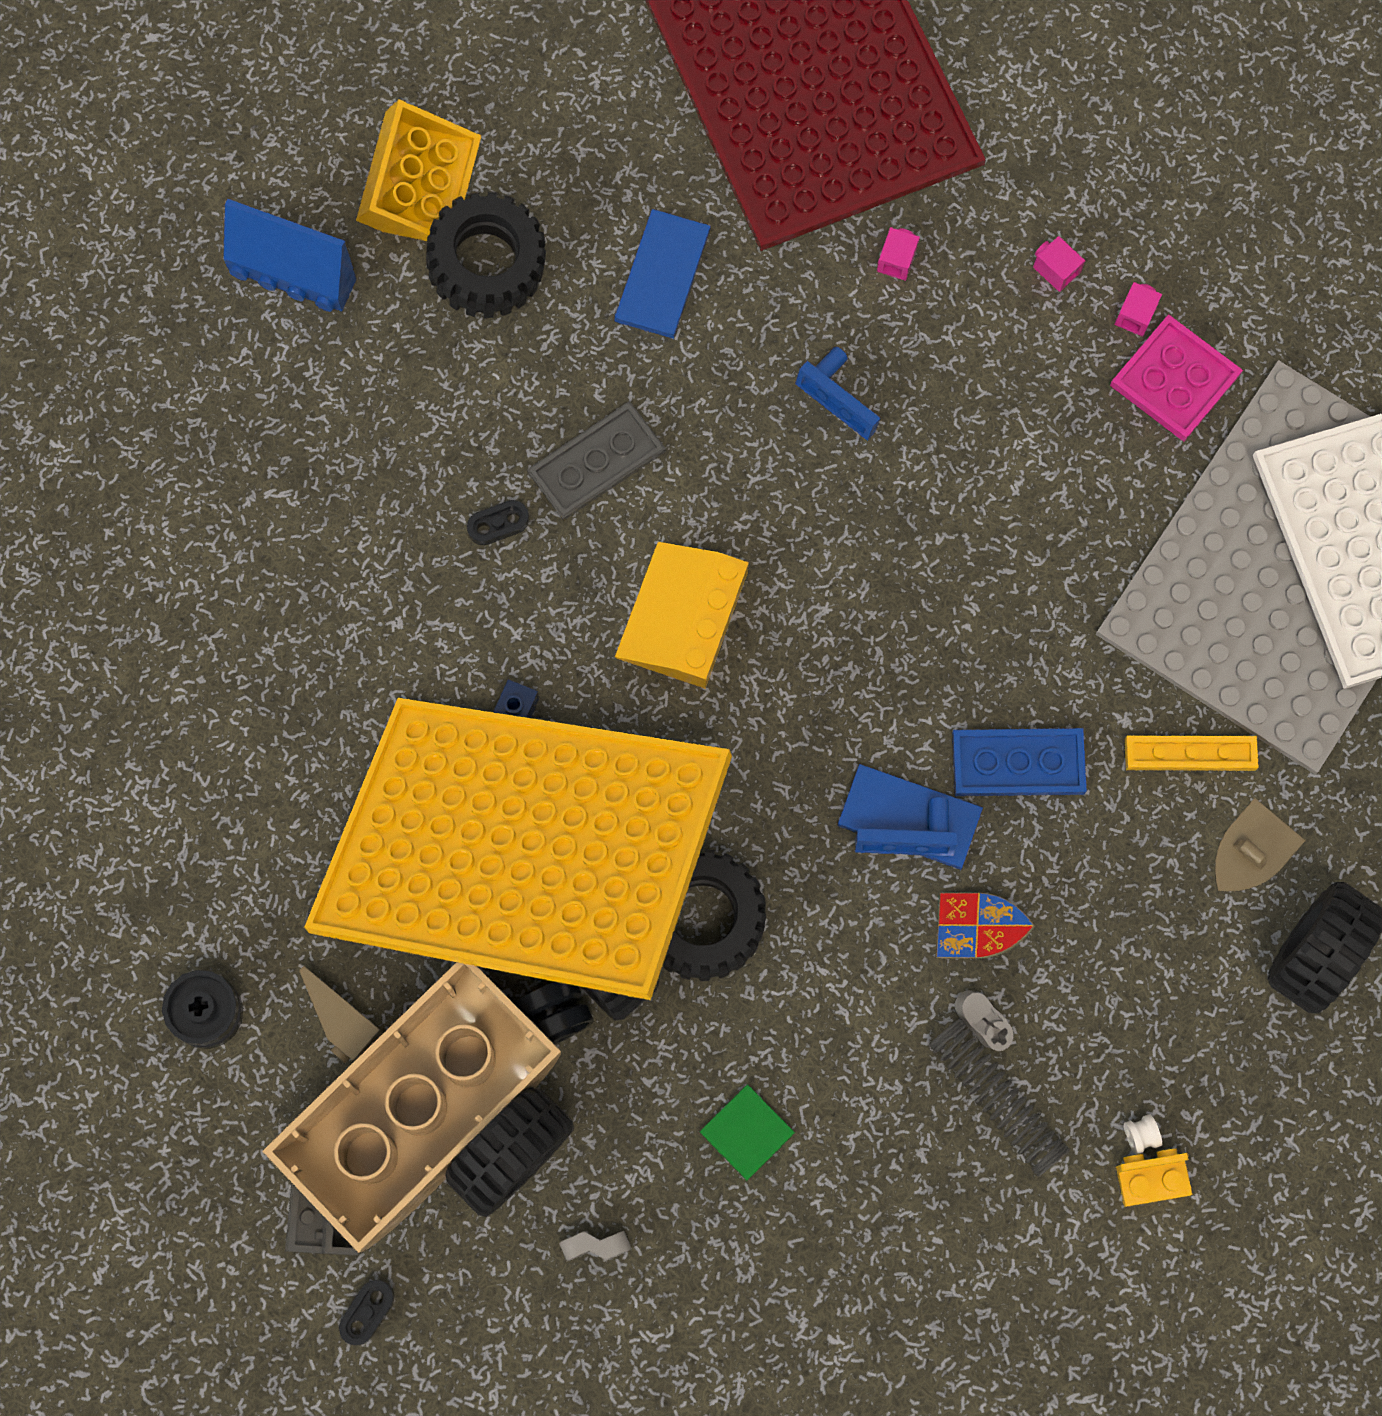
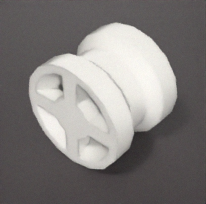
M1151 1114L1143 1116L1141 1121H1128L1124 1123L1126 1137L1135 1155L1143 1153L1144 1149L1150 1146L1153 1148L1162 1146L1159 1128Z

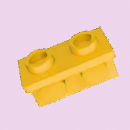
M1177 1148L1156 1152L1157 1158L1145 1160L1143 1154L1124 1157V1164L1116 1166L1124 1207L1191 1196L1192 1191L1185 1161L1189 1160L1187 1153L1178 1154Z

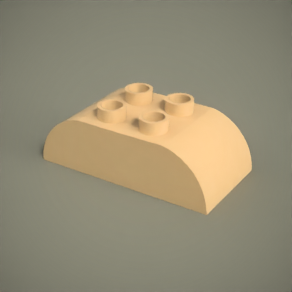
M456 962L262 1152L358 1253L363 1252L398 1226L446 1179V1170L451 1166L452 1162L492 1119L526 1089L537 1087L559 1059L561 1051L477 966Z

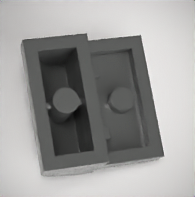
M291 1182L285 1251L358 1255L359 1253Z

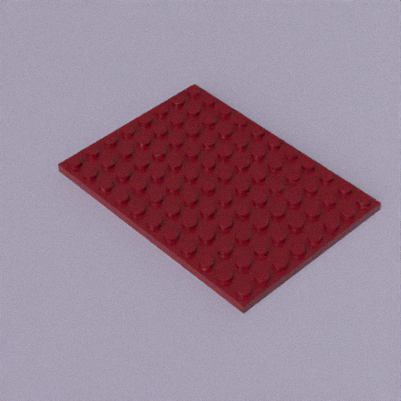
M645 0L760 251L985 165L986 159L908 0Z

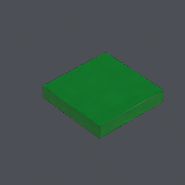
M748 1084L699 1132L746 1181L795 1134Z

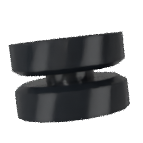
M202 970L182 974L171 983L164 995L162 1005L165 1025L172 1034L181 1041L195 1048L212 1049L224 1045L235 1036L242 1023L244 1010L240 994L226 979L211 971ZM203 1006H208V1009H204V1010L202 1011V1016H201V1015H200V1009H201Z
M554 982L514 1002L522 1013L554 1045L581 1032L594 1022L586 1004L572 1005L582 995L579 987L575 985Z

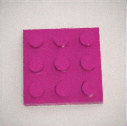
M1168 314L1115 376L1110 386L1185 442L1238 379L1243 370Z

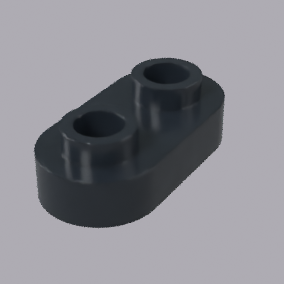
M510 500L473 514L467 522L468 535L478 545H489L521 533L529 524L528 510L523 503ZM514 514L519 517V520L516 523H510L507 520L508 517ZM485 525L490 529L488 533L480 534L478 532L479 527Z
M373 1280L361 1288L339 1324L340 1335L346 1343L350 1345H363L373 1337L394 1304V1291L388 1283ZM376 1291H380L384 1297L379 1305H375L371 1301V1296ZM356 1321H361L364 1325V1330L359 1335L354 1334L352 1331V1325Z

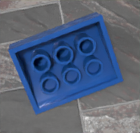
M227 199L225 203L224 261L232 276L244 281L247 278L258 281L260 286L270 291H275L276 288L284 290L288 296L298 301H303L304 298L309 299L325 311H332L333 309L343 311L356 282V276L344 240Z

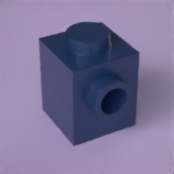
M508 679L493 713L531 718L539 701L538 691Z

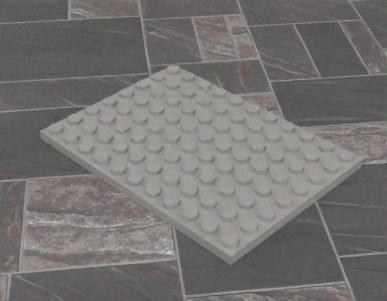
M1278 360L1098 629L1096 635L1316 775L1376 680L1347 689L1343 688L1253 459V454L1258 450L1362 420L1370 416Z

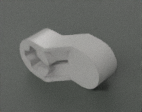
M966 990L959 994L955 1001V1010L959 1018L964 1021V1024L977 1036L985 1047L996 1051L1007 1049L1013 1041V1030L1006 1018L992 1006L984 994L972 990Z
M585 1231L559 1243L566 1262L589 1252L601 1257L605 1262L632 1250L625 1231L603 1240H598L589 1235L588 1231Z

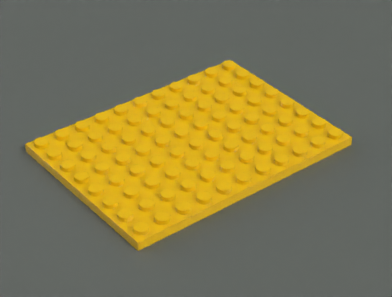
M397 698L304 928L310 934L651 1000L732 754L729 749Z

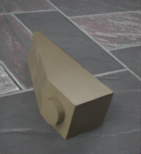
M303 966L299 971L327 1039L335 1045L330 1051L345 1064L349 1059L356 1061L383 1032Z

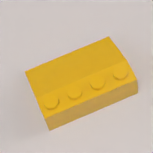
M400 99L397 100L385 112L356 221L385 233L427 241L428 235H430V226L434 219H439L440 210L444 206L452 208V200L460 196L465 200L481 135Z
M658 542L615 658L706 689L747 577L749 562L720 552Z

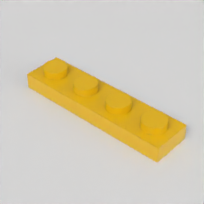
M1126 736V770L1256 771L1258 769L1257 736Z

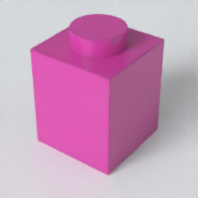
M890 227L879 258L877 272L906 281L917 251L920 236L914 235L913 232L907 229H894Z
M1058 236L1051 243L1046 241L1035 252L1036 260L1033 268L1060 292L1081 273L1085 260Z
M1133 282L1114 325L1143 337L1162 294L1156 292L1153 287L1147 284Z

